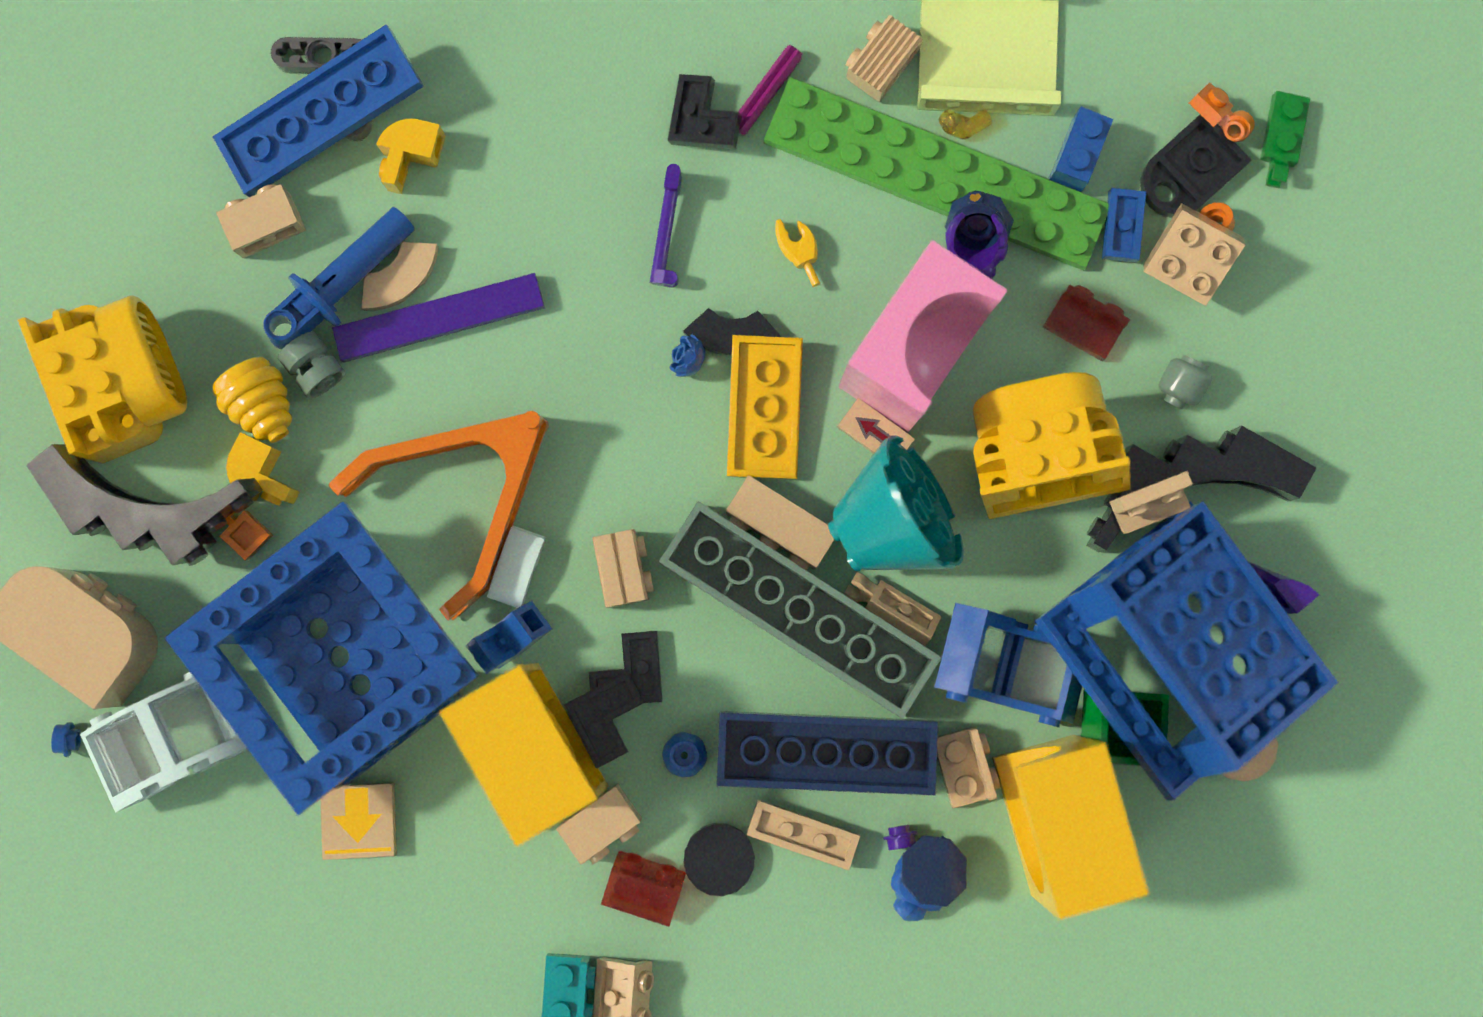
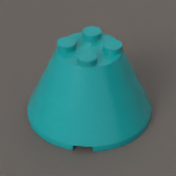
M892 435L881 443L835 506L833 521L828 523L829 531L837 542H842L847 551V560L856 572L862 569L911 570L954 568L962 563L964 557L961 534L959 533L954 536L949 521L955 517L954 512L941 485L927 463L914 447L906 450L900 444L904 441L903 438L897 435Z

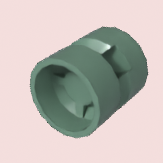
M314 331L295 338L278 354V360L290 375H297L295 382L309 399L327 392L345 375V370L333 355H326L328 348Z

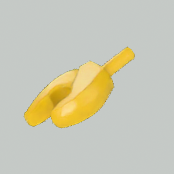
M781 219L776 220V237L782 253L798 269H805L812 287L820 285L821 283L812 265L817 261L818 257L817 242L812 231L804 223L797 221L798 230L802 238L797 242H793L790 240L789 233L785 230Z

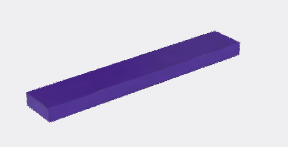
M535 273L342 324L332 327L340 361L344 363L541 310L545 306Z

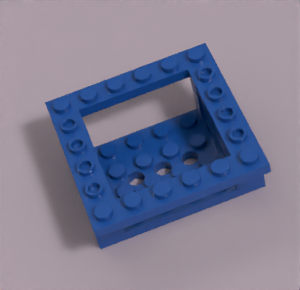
M344 501L165 637L166 641L297 815L304 813L329 792L352 783L437 717L440 711L460 699L462 696L459 692L479 677L347 502ZM318 618L323 619L328 626L326 635L321 639L313 637L310 632L312 622ZM219 645H240L317 747L319 752L307 762H304L219 649ZM339 646L346 648L349 653V660L342 667L336 666L331 659L333 650ZM359 674L367 676L370 680V689L364 695L357 694L352 686L354 678Z
M1189 501V509L1164 519L1035 620L1036 624L1166 801L1175 800L1199 778L1240 770L1338 683L1203 501L1195 506ZM1189 594L1194 595L1199 600V613H1195L1189 608L1187 602ZM1116 616L1197 727L1172 747L1087 632V628ZM1212 625L1217 626L1223 634L1221 644L1216 643L1211 637L1210 629ZM1235 656L1242 658L1245 663L1243 675L1239 674L1234 668L1233 660Z

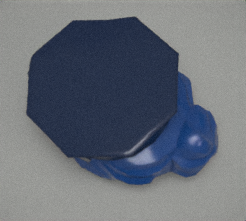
M923 835L898 860L891 879V888L896 895V900L893 904L894 909L903 920L920 921L924 918L926 911H938L943 906L947 907L967 888V858L952 840L944 836Z

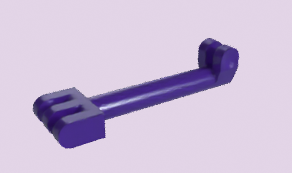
M674 163L670 164L666 170L665 191L649 282L654 285L670 288L676 287L679 282L678 276L674 271L666 270L677 198L680 194L682 182L680 167Z

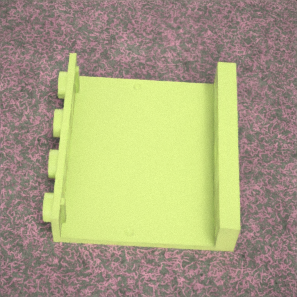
M921 0L920 36L923 40L919 50L917 110L1054 116L1061 105V91H1056L1059 0Z

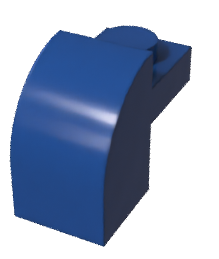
M530 601L509 613L494 627L474 637L465 646L487 675L496 668L500 669L550 632L552 628L535 604Z

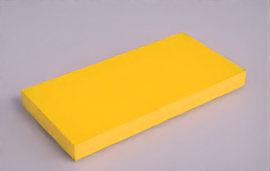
M733 335L727 476L747 477L749 475L762 478L797 479L803 338Z

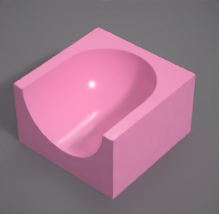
M932 240L848 362L838 387L855 399H861L908 433L925 413L932 402V397L984 321L1000 302L1007 289Z

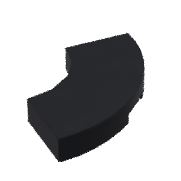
M708 308L683 330L685 336H690L691 334L696 336L702 342L705 350L732 355L733 335L781 337L759 311L745 318L730 319L719 316Z

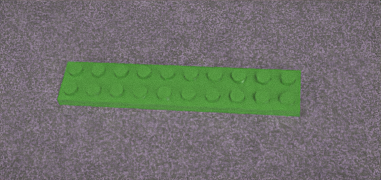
M792 77L787 82L764 138V144L947 217L952 202L967 195L969 192L977 190L998 196L1002 199L1005 207L1014 219L1008 241L1083 271L1087 268L1108 214L1109 203Z

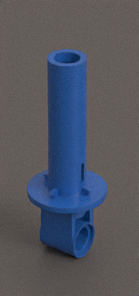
M392 207L310 283L306 279L302 280L299 276L292 273L288 278L295 290L273 311L268 313L263 322L264 331L271 343L276 348L282 350L295 338L311 332L324 319L335 327L340 325L341 321L335 314L337 309L333 305L415 231L408 218L396 207ZM281 324L291 325V330L286 335L277 336L274 334L277 326Z

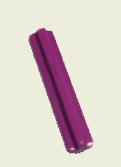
M787 45L738 111L742 116L739 134L746 135L801 61L802 53L794 46Z

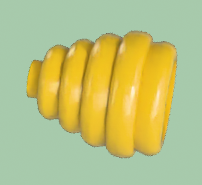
M253 357L244 360L225 371L213 383L212 392L217 397L216 405L218 409L228 415L231 422L241 425L244 431L253 433L255 439L260 441L268 439L270 443H275L289 434L287 428L292 423V415L288 412L290 408V402L286 399L288 391L282 383V373L274 366H271L269 360L264 357Z

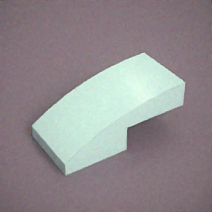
M516 526L511 527L487 595L488 598L516 608L523 606L546 537Z

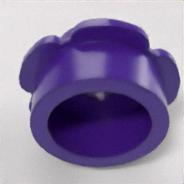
M909 824L888 828L889 835L884 836V840H887L888 850L911 847L916 842L915 834H918V831L910 832Z

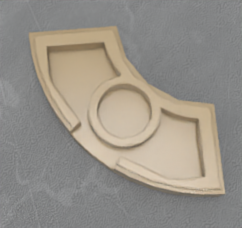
M402 242L397 257L388 267L379 272L368 273L364 277L362 309L364 311H375L393 307L405 301L421 285L423 286L434 268L438 255V245Z

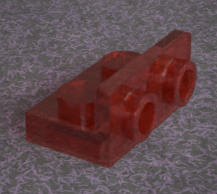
M1068 285L1060 295L1042 327L1103 362L1122 330L1127 327L1130 319L1124 316L1125 312L1120 307L1112 303L1103 304L1093 298L1094 294L1089 289L1080 285L1075 287Z
M618 851L601 905L669 927L686 873L669 864H660L647 860L635 853Z

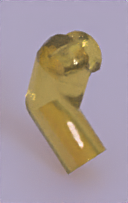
M985 109L970 118L955 113L953 110H945L939 117V124L947 134L965 140L992 125V119Z

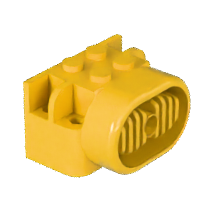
M131 295L100 308L89 304L70 311L59 308L53 311V318L40 323L25 317L18 319L19 326L69 454L104 464L156 442L162 435V422L179 416L186 411V390L165 335L152 311L140 298Z
M1082 372L1055 374L997 388L984 394L975 402L973 416L978 440L974 446V458L981 487L980 493L989 519L1130 490V462L1125 454L1122 434L1115 416L1106 410L1101 384L1095 376Z

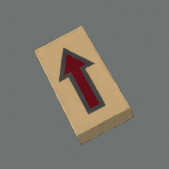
M859 398L837 426L838 429L873 454L881 443L892 435L903 438L904 441L900 444L906 450L915 440V438Z

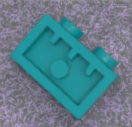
M553 953L546 955L542 1017H593L594 1004L587 1003L588 989L595 988L596 967H590L591 956Z

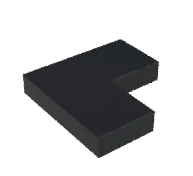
M679 74L667 140L671 145L736 149L742 116L736 111L710 110L715 80L712 76Z
M657 631L622 633L624 669L589 672L590 691L628 671L644 703L663 702Z
M628 671L564 704L596 769L629 752L613 722V719L644 703Z

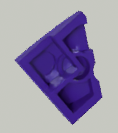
M1249 562L1287 614L1299 613L1319 596L1314 589L1302 582Z

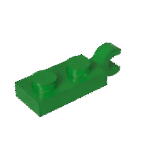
M1276 91L1272 95L1260 160L1270 162L1266 186L1280 188L1281 182L1285 183L1287 181L1289 167H1295L1299 162L1310 104L1309 97L1282 91Z

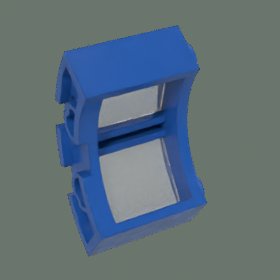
M955 603L935 683V688L947 690L946 698L967 703L968 696L1040 715L1038 722L1060 727L1061 721L1074 723L1082 685L1038 625H1034L1033 630L1030 631L1028 630L1029 624L1018 622L1014 618L986 609Z

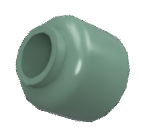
M1183 355L1181 359H1172L1159 382L1160 390L1166 393L1164 401L1181 409L1184 408L1186 403L1198 405L1212 381L1211 374L1207 372L1209 366L1186 355Z

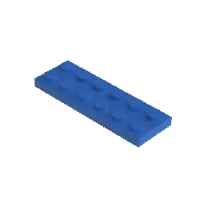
M386 24L212 137L241 190L246 196L252 197L257 194L260 188L273 184L423 88L424 85L393 31Z

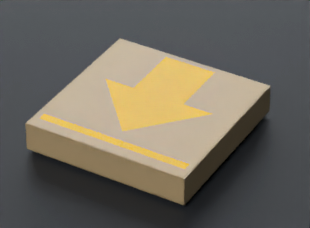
M394 783L346 785L329 792L321 799L322 860L397 855Z

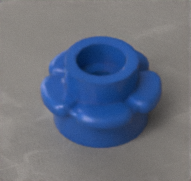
M67 722L65 725H55L51 740L53 753H63L64 757H69L71 751L79 749L81 730L75 729L73 722Z

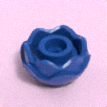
M691 334L690 336L680 337V345L675 347L671 354L673 363L669 367L670 370L675 372V376L689 377L699 371L705 358V348L696 336Z
M680 732L673 735L663 747L662 757L669 772L679 777H691L704 767L707 761V752L704 742L700 737ZM687 752L688 757L682 758L681 753Z

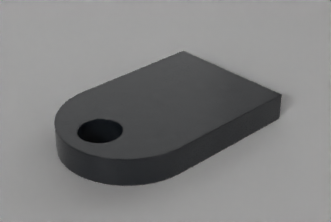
M1199 115L1146 164L1140 178L1141 191H1146L1145 202L1153 211L1162 216L1172 218L1181 203L1197 211L1252 160L1234 141L1229 140L1225 136L1223 129L1218 124L1213 127ZM1156 187H1168L1172 192V200L1169 202L1160 201L1155 194Z

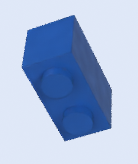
M1080 107L1071 121L1049 180L1082 192L1089 183L1113 119Z

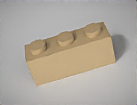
M749 475L726 509V514L731 517L729 520L731 523L745 532L751 529L761 536L759 541L773 550L777 551L778 548H781L791 554L789 560L805 570L809 566L815 570L834 541L828 524Z

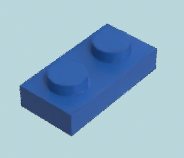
M1111 188L1108 191L1107 203L1109 205L1105 221L1102 259L1134 263L1140 260L1146 191Z

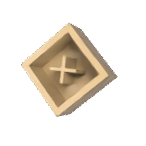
M1181 203L1144 262V272L1206 306L1246 244L1241 235Z

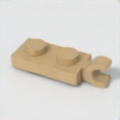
M856 573L851 581L852 585L849 584L844 595L856 603L867 602L865 609L926 646L932 638L941 616L886 582L880 580L878 585H876L865 575Z

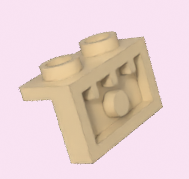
M1183 472L1110 501L1122 533H1130L1189 509L1190 504L1183 488L1193 485L1188 472Z
M974 727L938 736L937 759L953 809L985 799L990 801L997 799L995 790L1000 789L996 770L994 767L989 769L985 755L990 754L987 738L984 733L979 734L978 729Z
M607 957L597 959L593 1017H651L649 1001L650 991L654 984L652 961L630 962Z

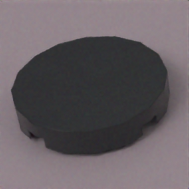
M712 823L701 827L691 836L684 850L683 865L688 879L698 890L708 895L726 896L737 892L748 882L754 870L755 854L750 840L742 830L729 824Z

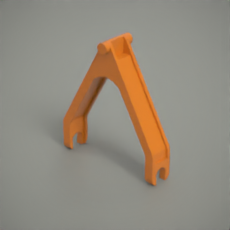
M527 411L520 415L366 450L341 471L328 486L337 496L341 494L347 497L382 466L479 444L489 446L499 454L505 465L506 481L474 576L439 609L448 621L450 619L453 621L490 588L507 536L514 525L544 434L548 430V421L535 411Z

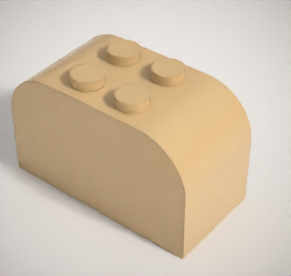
M42 566L28 567L18 571L0 590V642L92 709L121 707L156 657L158 639L152 624L134 610L137 605L121 594L115 596L106 590L108 584L93 574L87 576L75 570Z

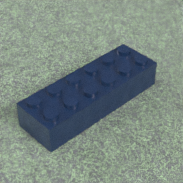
M720 711L717 786L936 796L938 722L922 719Z

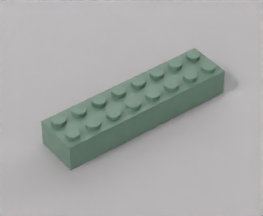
M697 501L659 560V563L902 719L942 658L699 501Z

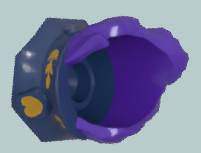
M977 190L969 192L967 195L952 202L945 224L947 250L990 279H993L996 275L995 267L1007 255V241L1014 221L1002 199Z

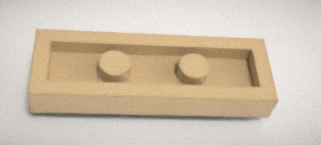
M761 800L757 801L746 833L747 836L846 870L850 869L860 839V835Z

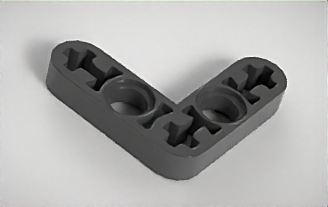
M283 37L274 42L270 53L274 63L283 72L310 74L324 65L314 61V54L320 48L330 49L332 53L330 60L339 55L338 49L344 52L362 39ZM291 48L296 55H305L307 63H305L301 56H290L289 62H286L281 55L287 54V50ZM372 120L346 136V138L352 141H361L367 138L371 132Z

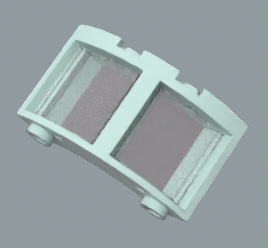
M190 672L183 675L185 680L138 701L113 715L111 712H107L91 719L92 727L80 734L115 813L147 800L175 785L176 781L190 775L189 769L191 768L194 774H197L248 750Z

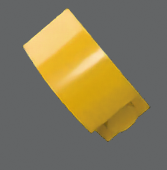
M403 119L392 123L382 132L376 145L383 155L388 157L383 158L381 161L379 178H381V182L388 191L402 194L410 162L437 168L446 136L440 124L419 119Z
M240 432L228 455L226 464L230 484L237 479L255 478L263 491L260 497L278 506L281 505L282 501L294 504L300 493L269 477L281 451ZM259 492L252 498L255 502L257 501L261 492Z

